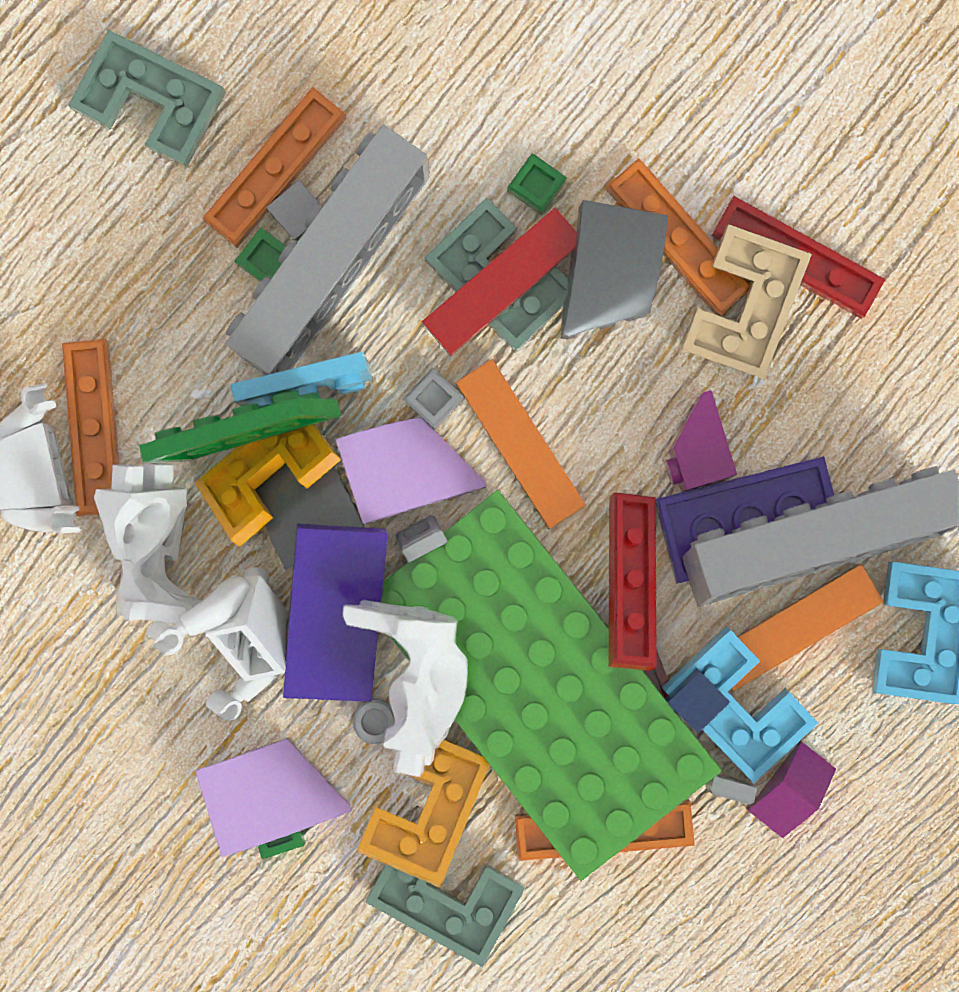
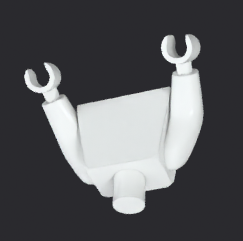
M47 383L27 386L23 388L21 393L22 403L0 422L1 517L4 521L14 526L28 530L79 533L80 527H75L73 523L74 512L79 511V506H72L55 429L53 426L42 423L45 411L54 409L56 403L54 400L46 401L44 391L48 387Z
M248 568L243 572V577L233 576L224 580L202 602L180 615V622L176 625L170 626L166 622L157 621L151 624L146 632V635L152 640H162L154 645L155 649L164 654H174L182 645V636L188 633L192 637L205 631L206 636L240 675L233 685L235 690L231 694L219 689L214 691L206 702L208 709L226 721L235 720L239 716L242 709L240 702L243 699L250 701L276 679L279 674L285 673L287 613L285 606L268 585V572L262 568Z

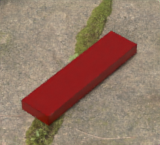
M736 196L732 197L711 235L713 238L721 241L726 225L729 224L812 254L800 286L860 319L866 316L886 280Z
M556 208L552 209L422 321L423 326L451 357L566 259L575 249L577 232Z
M614 492L609 497L608 667L652 671L657 667L656 497Z

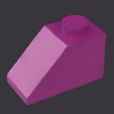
M712 390L703 392L697 397L669 449L671 459L665 460L669 480L672 485L679 484L681 492L737 475Z

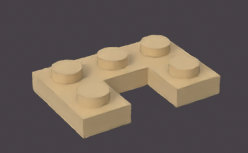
M726 225L711 267L752 281L737 322L696 308L681 350L765 379L812 254L735 226Z

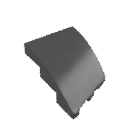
M587 200L581 202L578 208L576 246L570 260L568 295L563 301L561 339H570L578 333L598 327L600 330L608 328L622 320L632 321L648 316L662 264L668 215Z
M285 463L255 489L273 517L265 525V528L285 570L293 568L297 524L365 528L335 465L307 489L296 479Z

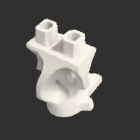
M151 462L143 463V466L133 464L112 465V488L96 489L94 495L109 547L114 558L121 560L122 572L116 594V613L123 616V620H152L177 624L180 622V615L204 600L188 596L186 592L178 588L167 578L164 557L167 560H178L187 507V489L173 487L174 464Z
M362 600L360 605H345L343 617L347 625L371 629L395 638L409 654V666L392 683L389 690V699L395 724L386 729L383 744L384 748L396 750L394 772L421 776L424 771V765H430L433 762L435 749L447 737L448 729L454 722L465 697L468 663L466 656L455 643L457 619L421 606L407 607Z

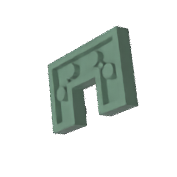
M108 30L68 106L72 111L110 130L130 92L163 108L145 145L148 149L187 168L226 91L224 87Z
M486 197L425 257V262L457 292L490 263L488 259L517 232V227ZM555 267L488 325L517 352L563 307V301L568 295L569 279Z
M385 864L366 899V903L483 967L524 892L525 885L486 864L466 902H463L431 883Z

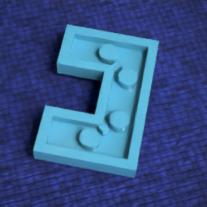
M362 351L233 383L230 386L234 402L239 406L258 403L259 407L273 404L271 397L291 391H299V395L318 392L317 388L328 386L331 391L339 390L340 395L358 392L365 389L364 382L372 381L373 378L369 363Z
M888 562L883 605L926 611L921 655L877 649L872 692L959 705V571Z
M726 626L668 680L662 688L669 695L697 668L730 701L703 731L755 783L807 735L818 722L786 688L753 718L728 691L756 666L760 660Z

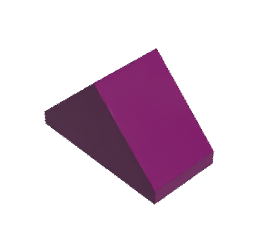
M799 741L747 810L781 838H784L819 810L836 768L802 741Z

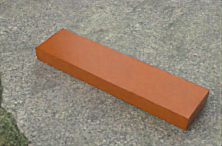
M312 87L202 217L204 222L238 248L267 214L268 210L266 207L288 189L346 120V113Z
M640 158L606 186L605 190L620 207L668 215L663 256L715 315L721 316L748 293L751 285L746 279L711 267L718 247Z
M99 339L62 343L75 504L79 506L76 516L100 515L94 500L96 489L112 488V465L119 464L109 341Z
M493 359L456 382L462 395L548 529H551L586 506Z
M857 564L738 635L737 637L760 662L731 688V691H736L883 603L882 597L862 564Z
M689 799L683 801L620 852L695 846L691 801ZM528 813L514 814L518 861L561 857Z

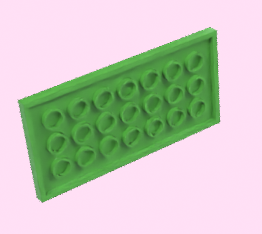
M496 490L443 533L448 541L447 543L409 563L407 562L383 582L381 603L407 607H426L429 610L457 619L455 643L467 658L468 676L464 701L455 721L578 879L583 881L722 772V768L678 713L666 702L665 697L643 670L608 667L609 627L503 494ZM391 637L394 643L398 646V648L410 662V657L406 649L395 638Z

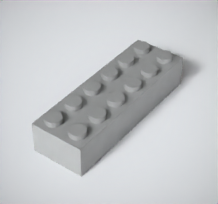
M382 124L376 134L369 132L365 136L356 152L359 155L357 161L350 170L345 167L339 172L331 185V190L333 191L331 197L324 206L318 204L310 212L305 221V226L308 229L298 242L295 240L289 242L278 260L282 265L272 278L266 276L259 283L252 296L256 300L246 315L242 312L239 313L226 331V334L230 337L225 344L240 358L264 375L294 368L430 178L427 154L384 124Z
M937 466L930 467L911 474L912 478L899 482V485L896 484L895 479L873 484L868 487V491L858 494L856 498H854L852 491H848L827 498L826 503L816 506L815 510H811L809 503L783 511L784 515L775 518L770 523H768L766 516H762L741 523V528L733 530V533L725 535L723 529H717L697 536L698 540L690 543L691 548L682 556L697 607L940 537L958 529L959 479L956 470L952 469L939 473Z

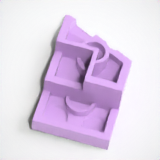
M422 417L378 426L335 439L363 525L486 488L485 481Z
M288 738L195 770L221 857L276 840L352 811L351 804L346 798H343L325 780L322 773L302 756L299 749Z

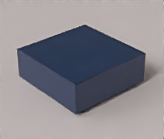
M697 668L665 698L666 702L697 733H700L730 703Z

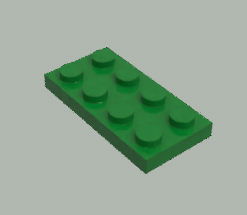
M291 391L271 397L272 405L259 407L258 403L233 408V417L220 419L219 415L208 416L194 420V428L182 431L181 427L160 430L154 433L156 440L139 445L143 463L192 461L341 417L337 399L320 398L319 392L299 395V391Z

